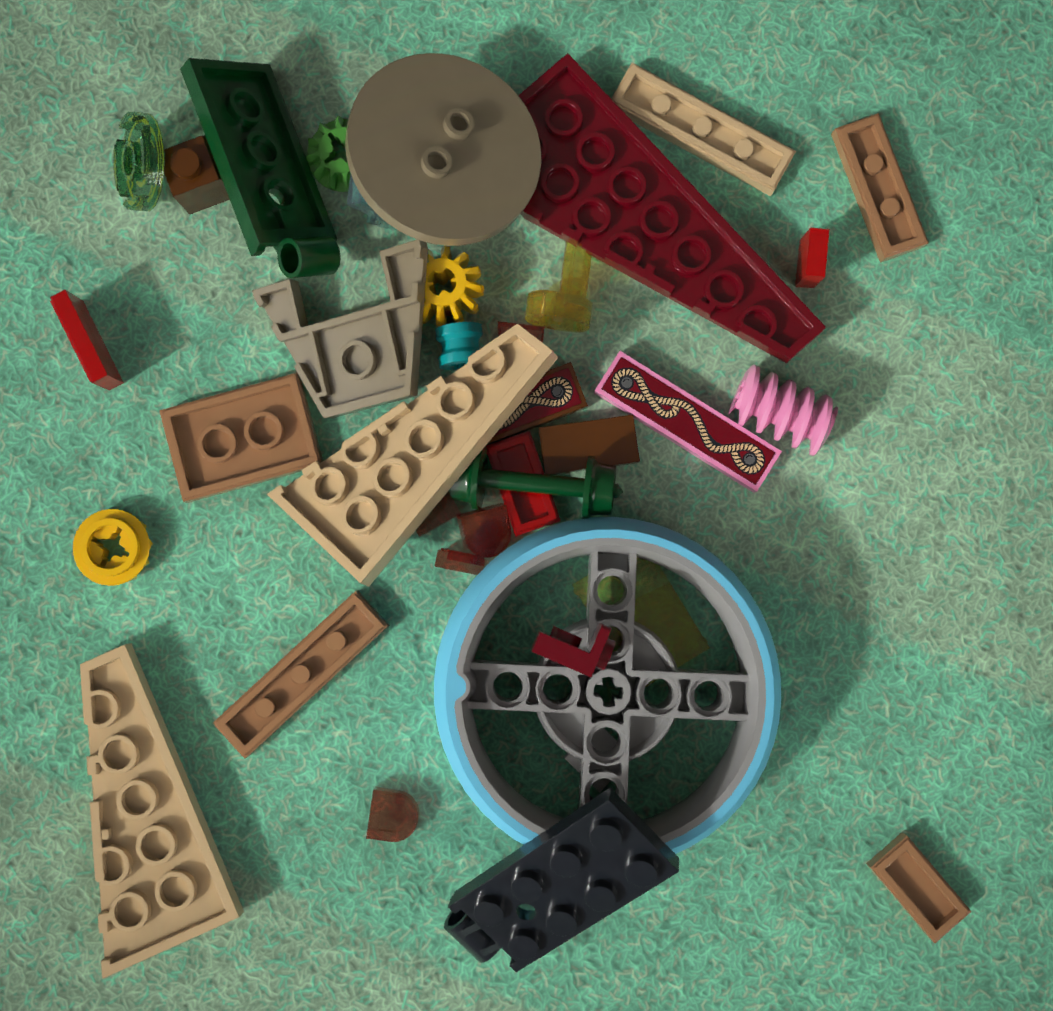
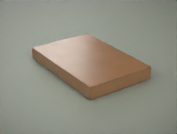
M298 373L159 410L182 500L185 503L298 473L315 461L323 462L304 387Z

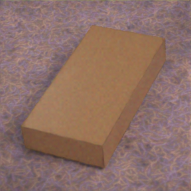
M903 832L866 863L934 943L938 942L972 912Z

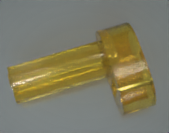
M565 242L559 292L536 290L528 294L525 320L528 323L542 328L574 333L585 332L590 329L593 303L586 299L592 256L585 252L586 250L582 248L581 243L574 246L569 242Z

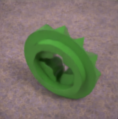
M337 115L334 121L327 124L319 123L317 132L312 138H308L306 160L313 176L321 185L333 191L351 192L358 190L350 173L348 162L346 163L342 158L335 161L332 160L336 156L333 141L335 140L338 144L341 143L345 147L348 119Z

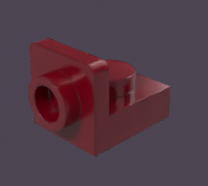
M598 623L588 649L585 651L579 648L582 638L553 626L550 635L539 631L531 651L592 677L595 667L601 670L605 669L616 641L608 638L612 628Z

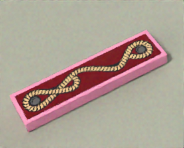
M619 351L594 391V394L626 414H633V417L753 493L758 491L782 452L622 351Z

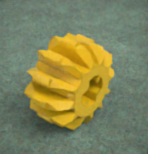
M443 246L441 258L434 259L432 251L428 249L423 324L430 321L434 314H436V325L439 327L447 324L446 316L453 315L455 323L464 322L461 313L462 309L470 314L478 312V304L472 298L484 296V286L475 282L481 277L479 266L467 267L469 263V255L462 252L452 260L450 247ZM450 280L453 291L449 293L443 290L437 295L434 285L436 283L445 285Z

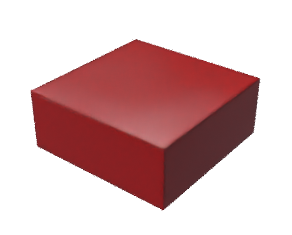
M810 227L800 239L795 287L814 289L825 278L830 229Z

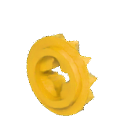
M105 509L90 515L82 522L74 536L73 556L77 567L89 580L101 585L117 586L137 579V575L150 563L148 557L153 543L146 531L147 525L132 515V513L119 509ZM118 534H120L119 544L125 548V551L129 552V555H114L108 561L109 550L103 547L104 544L97 540H115Z

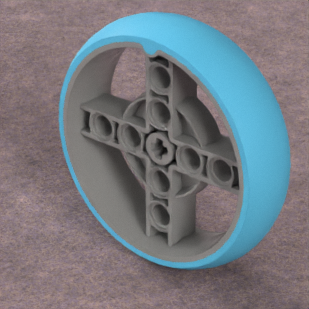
M590 517L588 519H576L552 525L524 537L490 561L473 579L450 615L441 639L434 676V707L443 749L463 789L487 818L523 845L564 818L533 804L518 793L503 778L493 765L481 742L474 720L473 709L537 712L538 718L550 738L564 751L580 759L578 809L594 799L589 794L590 787L595 781L602 778L610 779L616 783L615 792L627 804L629 761L653 749L668 733L675 718L736 721L729 745L710 776L694 792L678 804L652 817L642 819L677 854L708 837L724 824L744 803L756 786L767 765L777 734L781 708V676L773 639L761 610L742 582L718 557L699 543L658 524L621 517ZM589 555L586 619L577 621L563 630L582 638L579 648L587 651L598 623L618 628L622 636V642L620 647L612 653L604 670L595 667L592 677H589L543 656L540 657L539 662L475 659L478 646L491 618L516 588L545 568L565 560ZM637 558L648 560L671 570L692 584L706 597L728 631L736 653L739 671L677 669L675 660L664 642L650 629L634 621ZM607 576L619 579L624 588L623 597L620 601L611 605L602 602L597 591L599 583ZM503 672L515 673L522 681V689L514 697H502L494 688L495 678ZM555 674L564 675L571 681L570 693L561 700L550 699L543 691L544 682L548 677ZM611 677L612 683L620 687L618 695L611 694V702H603L600 694L594 692L596 684L603 685L602 678ZM653 679H663L668 684V696L660 704L653 705L647 703L644 699L645 686ZM712 681L717 688L716 699L709 706H697L694 699L695 689L702 682ZM600 728H613L618 734L617 744L614 748L604 752L596 750L591 744L593 734Z

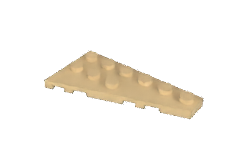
M516 324L470 355L467 364L445 379L439 376L426 385L428 390L408 404L405 401L401 402L342 442V448L321 463L318 461L313 462L301 470L303 473L301 477L286 487L279 485L267 493V495L359 583L369 587L558 359V356L552 349L519 324Z
M132 643L122 645L80 664L84 724L88 725L90 755L86 757L87 773L92 776L93 801L90 802L94 872L95 881L99 882L101 912L98 914L99 933H103L104 959L101 960L102 979L237 919L244 912Z

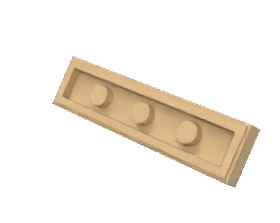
M631 63L611 98L632 122L769 196L773 194L796 153L790 147L634 63Z

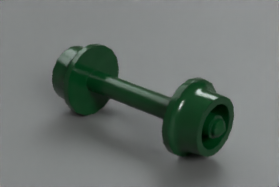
M485 446L450 488V496L452 500L470 503L472 509L480 510L482 507L486 488L583 497L582 519H588L594 515L612 516L614 498H618L623 493V490L619 484H615L616 466L598 463L595 456H588L585 478L488 469L487 447Z

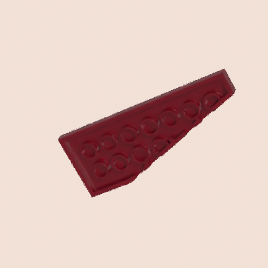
M568 53L518 95L534 121L541 148L540 176L530 201L521 213L524 219L785 363L793 359L826 329V326Z

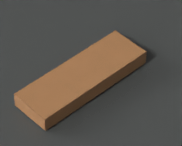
M879 113L835 128L831 136L880 263L925 247L929 242Z

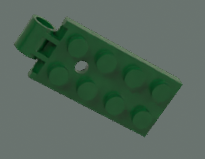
M188 58L180 70L251 256H260L266 247H274L277 252L280 270L288 278L334 274L338 270L341 260L340 250L336 242L337 236L306 160L271 65ZM270 194L276 196L280 204L275 202Z

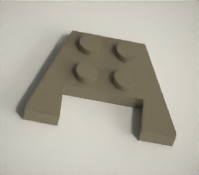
M416 239L379 251L390 296L389 302L312 325H308L298 281L287 279L252 290L258 306L266 310L274 325L271 328L279 342L285 343L296 362L294 368L323 418H335L417 396L428 258L427 242Z

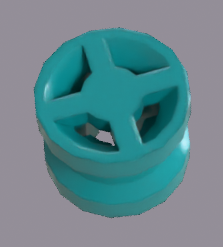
M457 322L442 325L435 329L436 340L442 345V353L438 357L439 368L443 370H458L467 364L468 357L480 349L479 340L483 336L482 324L477 322Z

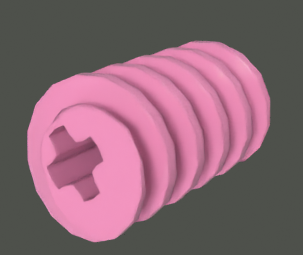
M752 365L745 372L737 388L728 415L734 409H738V425L744 426L752 416L757 417L756 432L759 434L770 423L775 425L774 440L779 441L787 431L792 432L791 447L795 449L807 438L810 440L809 455L815 456L824 445L834 426L838 407L836 406L833 409V399L826 394L814 403L815 392L809 387L804 388L796 396V383L790 379L778 389V375L774 372L769 373L760 382V367Z

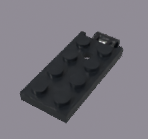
M610 787L456 890L448 905L451 912L445 920L444 929L480 963L490 960L502 948L511 957L510 967L515 972H518L678 873L679 857ZM529 904L535 910H525L520 908L519 905Z

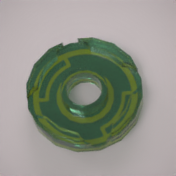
M127 112L119 123V129H126L124 140L117 139L113 150L115 186L120 197H127L128 199H125L123 203L126 209L150 212L157 205L162 192L165 169L163 137L158 121L152 114Z

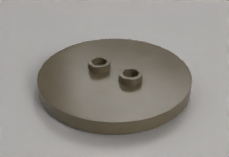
M425 53L393 61L377 71L364 84L353 103L349 115L345 148L349 170L355 185L367 204L377 215L398 231L412 238L445 246H462L487 240L505 230L517 219L536 189L541 168V148L537 129L528 109L505 81L487 68L468 59L448 54Z

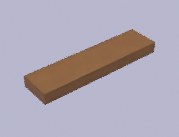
M355 591L218 717L213 724L246 759L390 625L359 591Z

